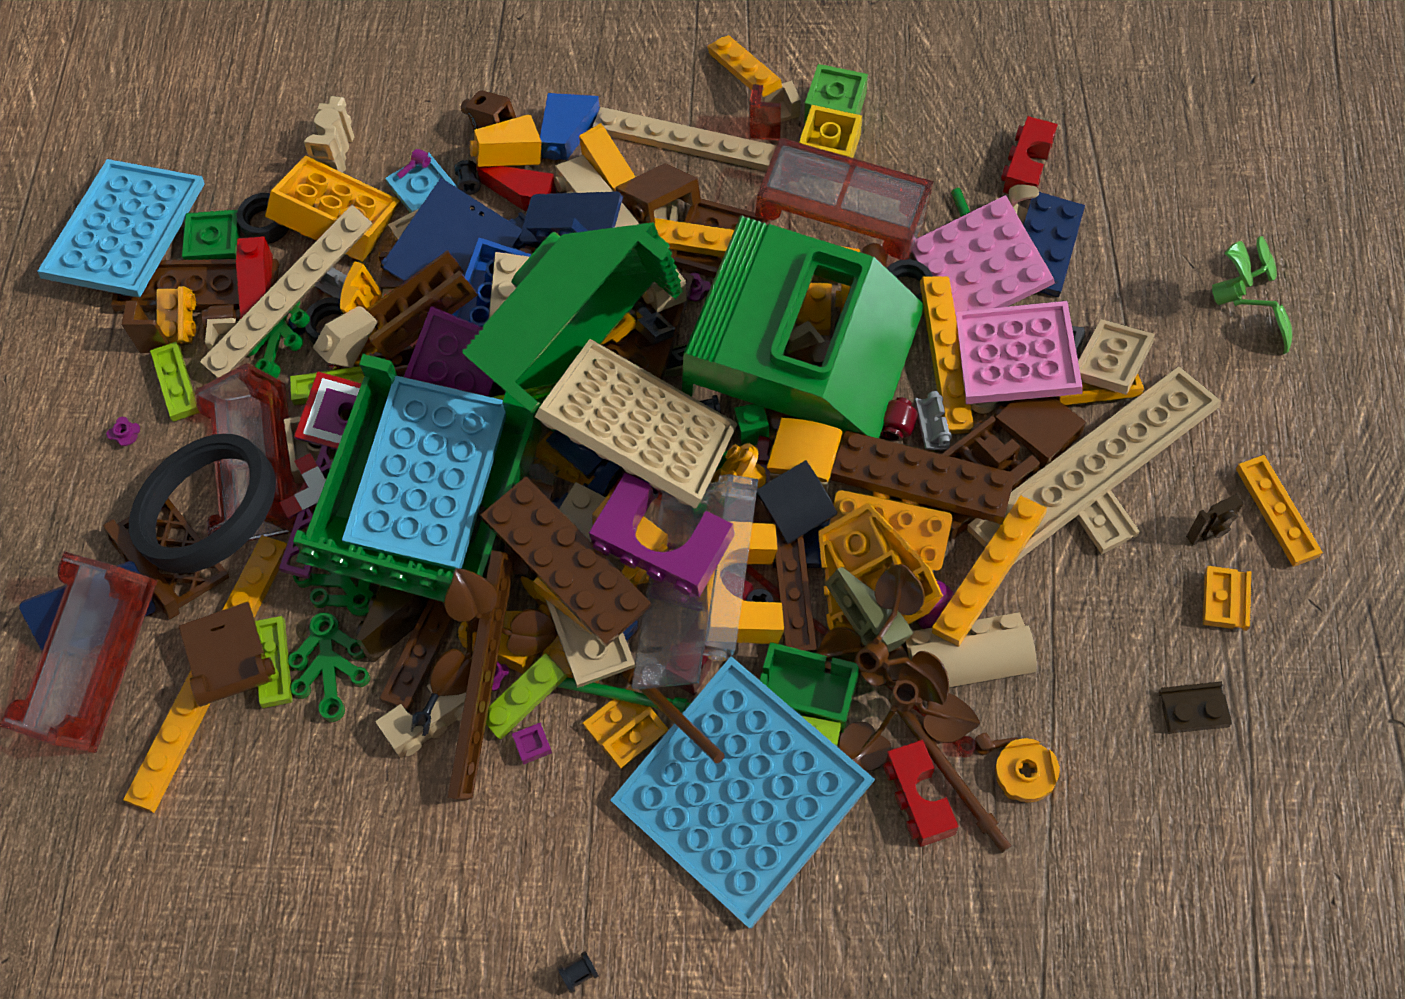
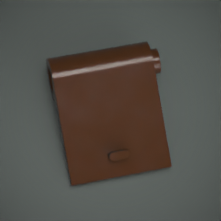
M249 602L179 625L193 675L190 678L192 693L200 707L272 682L271 675L276 674L271 658H266Z

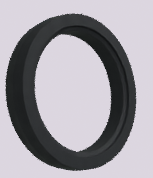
M214 434L183 446L166 458L150 474L140 488L133 502L129 517V533L133 544L149 562L171 573L197 572L225 560L240 549L255 534L271 508L276 489V477L271 463L264 453L251 441L235 434ZM238 459L247 462L250 479L245 497L234 514L219 529L201 541L189 546L168 548L159 545L156 538L158 515L168 497L180 483L200 468L219 460Z

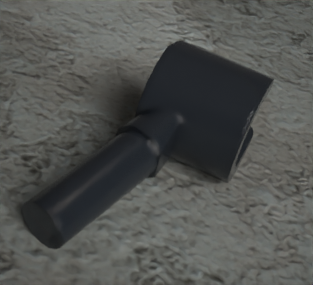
M432 693L425 708L413 715L411 732H413L416 726H423L422 736H426L429 733L430 715L439 697L437 694Z

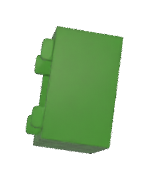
M818 64L805 101L804 123H806L811 105L860 115L867 93L868 74Z

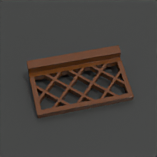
M168 498L162 507H166L170 511L168 520L157 519L156 526L166 527L163 537H156L158 543L164 547L166 545L184 547L201 541V538ZM129 517L119 523L111 520L103 525L108 540L125 562L132 561L136 564L151 596L169 620L180 614V607L229 578L228 572L220 562L209 567L215 568L218 572L217 575L210 579L199 578L201 570L195 572L194 577L179 576L178 573H173V575L161 574L159 568L149 562L133 544L130 533L127 531V528H129ZM171 528L184 529L185 535L183 540L169 538ZM176 583L192 584L189 592L178 597L174 591Z

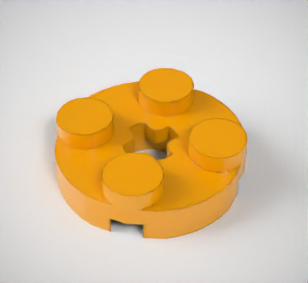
M1029 738L1017 739L1010 742L1001 751L995 764V776L1000 788L1009 799L1028 803L1037 802L1053 791L1059 778V763L1055 754L1050 749L1047 750L1044 746L1040 745L1041 742ZM1023 763H1028L1029 768L1035 769L1030 778L1025 777L1024 774L1019 772L1023 767Z

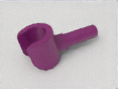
M415 149L412 152L409 164L396 175L402 179L417 165L426 168L430 164L431 158L428 157L427 152Z

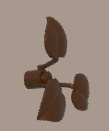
M903 564L891 566L880 576L875 587V597L879 606L885 609H892L889 618L877 637L866 646H862L861 638L854 630L842 626L836 627L825 635L816 654L827 656L826 668L830 670L832 659L837 658L857 663L859 673L862 671L873 673L881 665L884 668H888L891 665L904 663L906 665L900 669L899 680L913 682L919 691L918 698H921L923 701H931L943 705L949 693V678L941 660L926 651L917 652L912 660L907 657L888 660V648L881 642L897 616L898 611L904 615L915 614L921 609L925 600L923 586L913 572Z
M455 568L445 595L444 605L451 618L466 622L468 625L465 629L467 632V652L464 656L461 651L451 649L442 654L434 664L430 677V687L432 693L438 696L466 693L472 663L470 658L473 654V633L478 630L479 619L482 617L481 613L492 611L497 604V593L493 585L482 576L465 569ZM534 609L518 613L511 621V630L504 626L502 630L503 634L509 636L507 640L508 650L515 655L524 657L542 652L551 645L558 635L555 625L548 615Z
M900 646L889 652L888 660L902 657L909 658V656ZM906 664L891 665L888 668H884L881 665L873 673H866L864 671L860 673L863 679L873 687L882 686L887 682L889 687L894 688L891 694L892 707L877 731L867 722H854L848 725L841 734L839 749L866 772H870L881 767L887 761V753L892 747L890 741L881 736L897 710L906 712L916 705L921 713L926 714L923 721L924 730L933 740L940 743L958 741L980 725V721L969 705L948 693L947 700L943 705L927 701V708H925L922 704V699L918 698L919 691L917 686L911 681L899 680L900 669Z

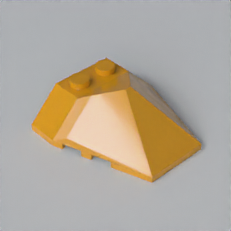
M870 503L864 504L818 531L822 568L825 569L826 581L838 568L843 567L875 591L878 579L888 568L897 564L907 566L919 579L925 593L924 604L920 610L912 615L901 614L908 624L930 613L943 597L931 568ZM824 586V596H827L829 614H826L829 629L832 630L842 626L854 630L827 586Z

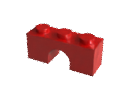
M1027 116L1024 126L1019 125L1015 141H1018L1017 146L1012 145L1008 156V161H1011L1010 166L1005 165L1001 176V181L1005 182L1004 193L1009 194L1010 188L1016 185H1030L1038 188L1044 164L1035 162L1030 158L1048 159L1058 124Z
M920 740L888 751L887 761L883 763L884 771L889 781L894 780L898 790L895 792V798L900 810H906L909 821H906V825L913 840L917 839L920 847L956 835L959 826L947 797L937 801H928L917 792L916 785L922 780L931 778L935 769L924 741Z

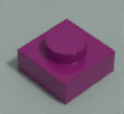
M541 722L512 733L523 765L552 754Z

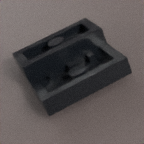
M807 460L756 490L757 496L772 517L773 524L776 525L777 530L787 545L838 514Z

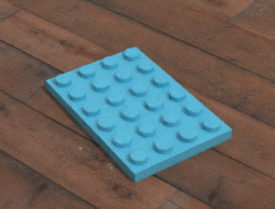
M107 159L37 272L40 278L140 298L185 220L186 213H189L205 185L203 177Z
M396 376L391 385L342 538L343 543L453 570L455 568L461 569L506 420L503 400Z

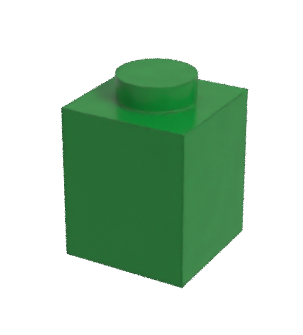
M749 404L735 408L736 430L741 446L747 443L757 445L759 436L769 437V424L764 407Z

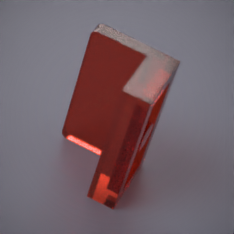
M753 84L749 104L750 138L779 141L781 138V104L763 102V85Z

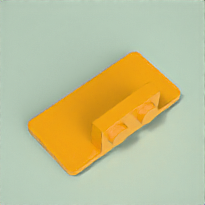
M844 490L836 493L834 507L838 514L831 518L830 524L864 504L870 503L931 570L938 571L942 568L952 523V515L950 513L925 508L917 502L905 499L901 501L890 499V495L874 491L873 495H863Z

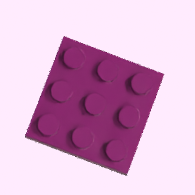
M430 307L404 378L489 397L494 381L463 354V349H467V345L471 344V340H475V335H479V330H483V327Z

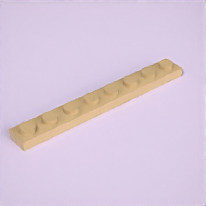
M600 107L593 127L601 123L610 137L789 177L797 157V150L604 107Z
M351 205L200 362L217 378L223 381L372 227L373 223L355 206Z

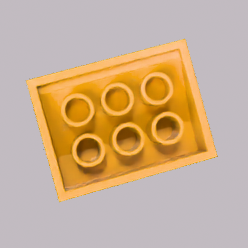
M305 155L271 190L265 217L317 241L353 205L373 223L372 227L345 253L349 257L363 262L379 240L400 200Z

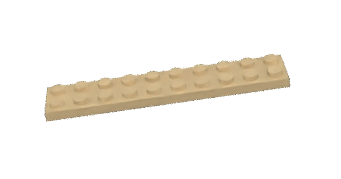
M1177 367L1013 490L1010 494L1005 518L1020 495L1047 507L1046 515L1014 564L1079 515L1081 511H1084L1096 502L1098 498L1104 496L1107 491L1113 489L1218 409L1221 400L1182 368ZM976 518L968 524V531L986 548L1001 524Z

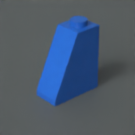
M548 93L540 134L542 158L568 160L580 144L579 135L591 129L600 110L598 96Z

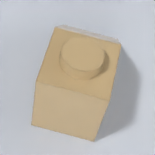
M358 306L325 324L313 349L327 363L352 368L378 321L363 307Z

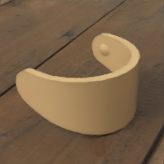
M1016 185L1009 190V201L1022 224H1024L1028 209L1020 206L1018 202L1036 198L1039 195V190L1035 186Z

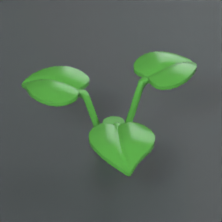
M1263 236L1257 238L1256 246L1262 266L1251 273V262L1242 241L1235 242L1227 249L1225 255L1233 261L1240 276L1213 284L1214 299L1217 305L1233 301L1235 306L1241 304L1271 306L1283 337V354H1287L1292 343L1293 334L1291 322L1284 306L1279 305L1277 301L1241 299L1243 295H1246L1245 286L1248 288L1253 285V277L1266 271L1269 281L1276 279V264L1269 246Z

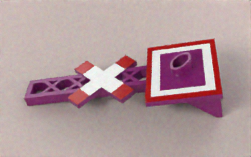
M317 371L294 438L322 447L316 462L311 453L294 460L308 487L279 502L288 519L297 515L279 567L280 572L309 579L313 566L305 564L304 569L289 565L292 556L300 551L293 540L297 530L301 531L308 527L313 515L310 508L317 505L326 481L323 475L329 472L332 465L327 455L330 448L338 449L348 422L342 420L339 416L346 409L352 410L362 383Z

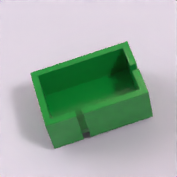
M770 642L760 681L801 716L840 722V732H844L858 679L859 667L857 663L833 658L829 674L825 673L827 656Z

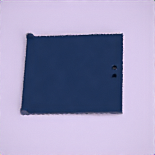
M440 178L387 257L382 260L380 267L404 282L448 250L464 270L462 274L465 277L478 238L512 248L522 229Z

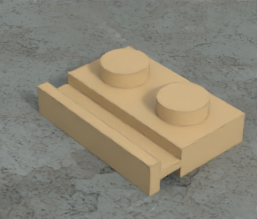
M1111 490L1107 491L1104 496L1098 498L1096 502L1076 516L1101 555L1127 542L1130 538L1137 537L1140 532Z

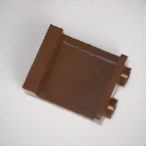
M667 163L661 164L616 186V191L623 196L622 203L635 219L643 223H655L654 211L676 199H680L692 206L701 202L698 178Z
M1055 397L1013 400L1007 406L1003 404L994 414L996 419L994 431L998 433L1003 428L1039 457L1038 461L1040 462L1039 467L1041 469L1063 454L1082 435L1086 421Z

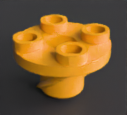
M747 443L740 447L737 444L733 445L726 454L727 460L722 468L718 469L711 479V483L715 485L716 491L724 496L735 492L738 488L740 489V494L746 493L753 496L756 495L758 488L765 485L767 477L765 474L766 470L761 465L756 464L758 449L752 444Z

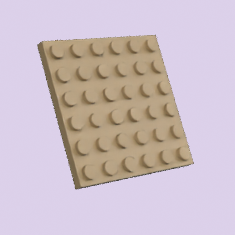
M589 339L535 415V418L542 421L546 427L560 431L567 435L574 443L590 448L599 457L611 460L621 466L627 473L641 477L648 481L652 487L671 494L680 503L690 505L695 509L701 502L737 426L735 421Z

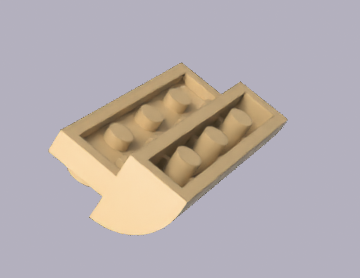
M1020 612L976 620L959 647L934 635L932 628L912 631L913 634L904 642L910 660L919 651H926L938 657L948 673L949 687L1034 673L1037 669L1032 633L1029 625L1025 626Z

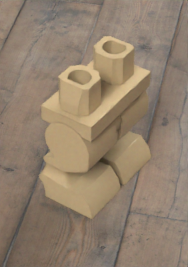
M330 96L327 104L319 103L318 113L314 119L318 135H310L306 138L304 144L310 158L343 173L346 170L345 153L349 149L348 142H353L354 139L351 128L352 121L345 109V99L343 97Z

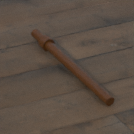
M636 664L634 668L622 672V677L630 685H635L711 760L715 763H720L724 759V753L644 677L643 671Z
M897 710L896 712L916 739L924 741L930 758L977 819L976 825L981 832L988 834L1001 853L1011 848L1012 845L997 827L998 821L992 813L988 814L933 739L926 733L924 727L912 711L901 712Z

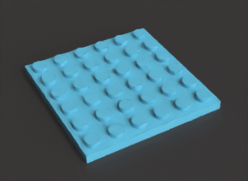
M730 656L683 713L688 720L724 753V759L720 763H715L676 724H673L610 801L748 928H752L875 779Z

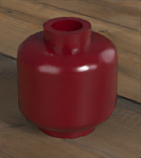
M903 397L889 400L881 431L883 437L892 441H901L902 438H907L912 434L918 413L912 406L911 401Z

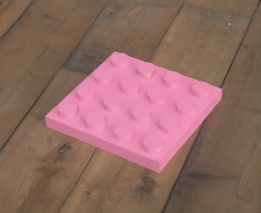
M1006 195L908 243L916 261L928 267L933 276H949L955 315L957 311L1008 307L1055 284L1051 272Z
M1067 301L956 312L966 404L1082 394V381Z

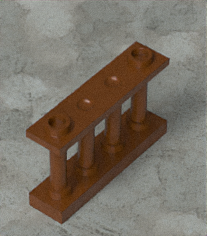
M448 250L366 309L378 321L375 326L378 331L369 337L370 341L386 360L392 359L419 338L430 307L452 315L478 295L462 274L464 270Z
M991 416L985 422L982 420L977 422L971 428L969 434L942 453V455L957 459L962 457L965 461L983 465L972 454L971 449H973L974 441L978 437L986 440L993 435L996 419ZM1033 455L1025 461L1016 459L1008 466L1010 468L1009 472L1016 473L1011 492L1037 473L1040 462ZM937 508L939 511L948 512L952 515L948 537L950 541H953L967 530L968 524L976 519L975 517Z

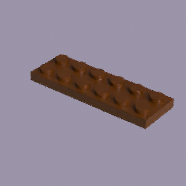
M236 259L161 260L140 298L113 293L111 307L114 311H124L126 301H137L143 311H157V289H178L179 286L193 290L196 298L194 310H204L210 306L238 304L239 306ZM273 259L271 287L278 279L280 264L277 259Z
M846 430L831 471L830 480L1003 525L1016 473Z
M527 477L523 478L480 515L481 520L605 647L651 607V602L602 552L593 548V543Z

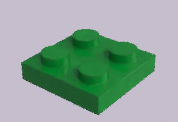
M238 210L186 213L182 250L183 260L236 259L237 239L240 235V226L236 215Z

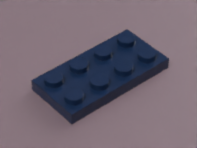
M1039 192L1036 198L1030 200L1023 226L1055 281V284L1039 292L1059 298L1085 205Z

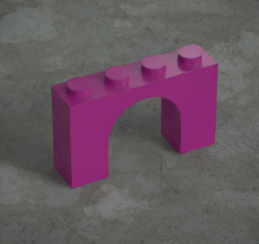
M625 473L589 531L593 548L606 556L612 554L619 557V560L630 568L635 569L639 567L647 571V575L656 581L663 582V580L674 584V588L685 595L692 593L700 597L735 536L733 523L705 511L690 539L683 546L669 552L650 550L638 541L636 531L641 519L655 498L653 488L650 484Z

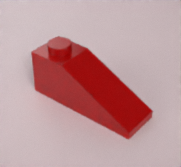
M477 165L480 182L523 211H527L533 195L556 193L557 189L553 173L506 166L478 167Z
M265 237L237 239L236 269L240 319L271 288L273 254Z

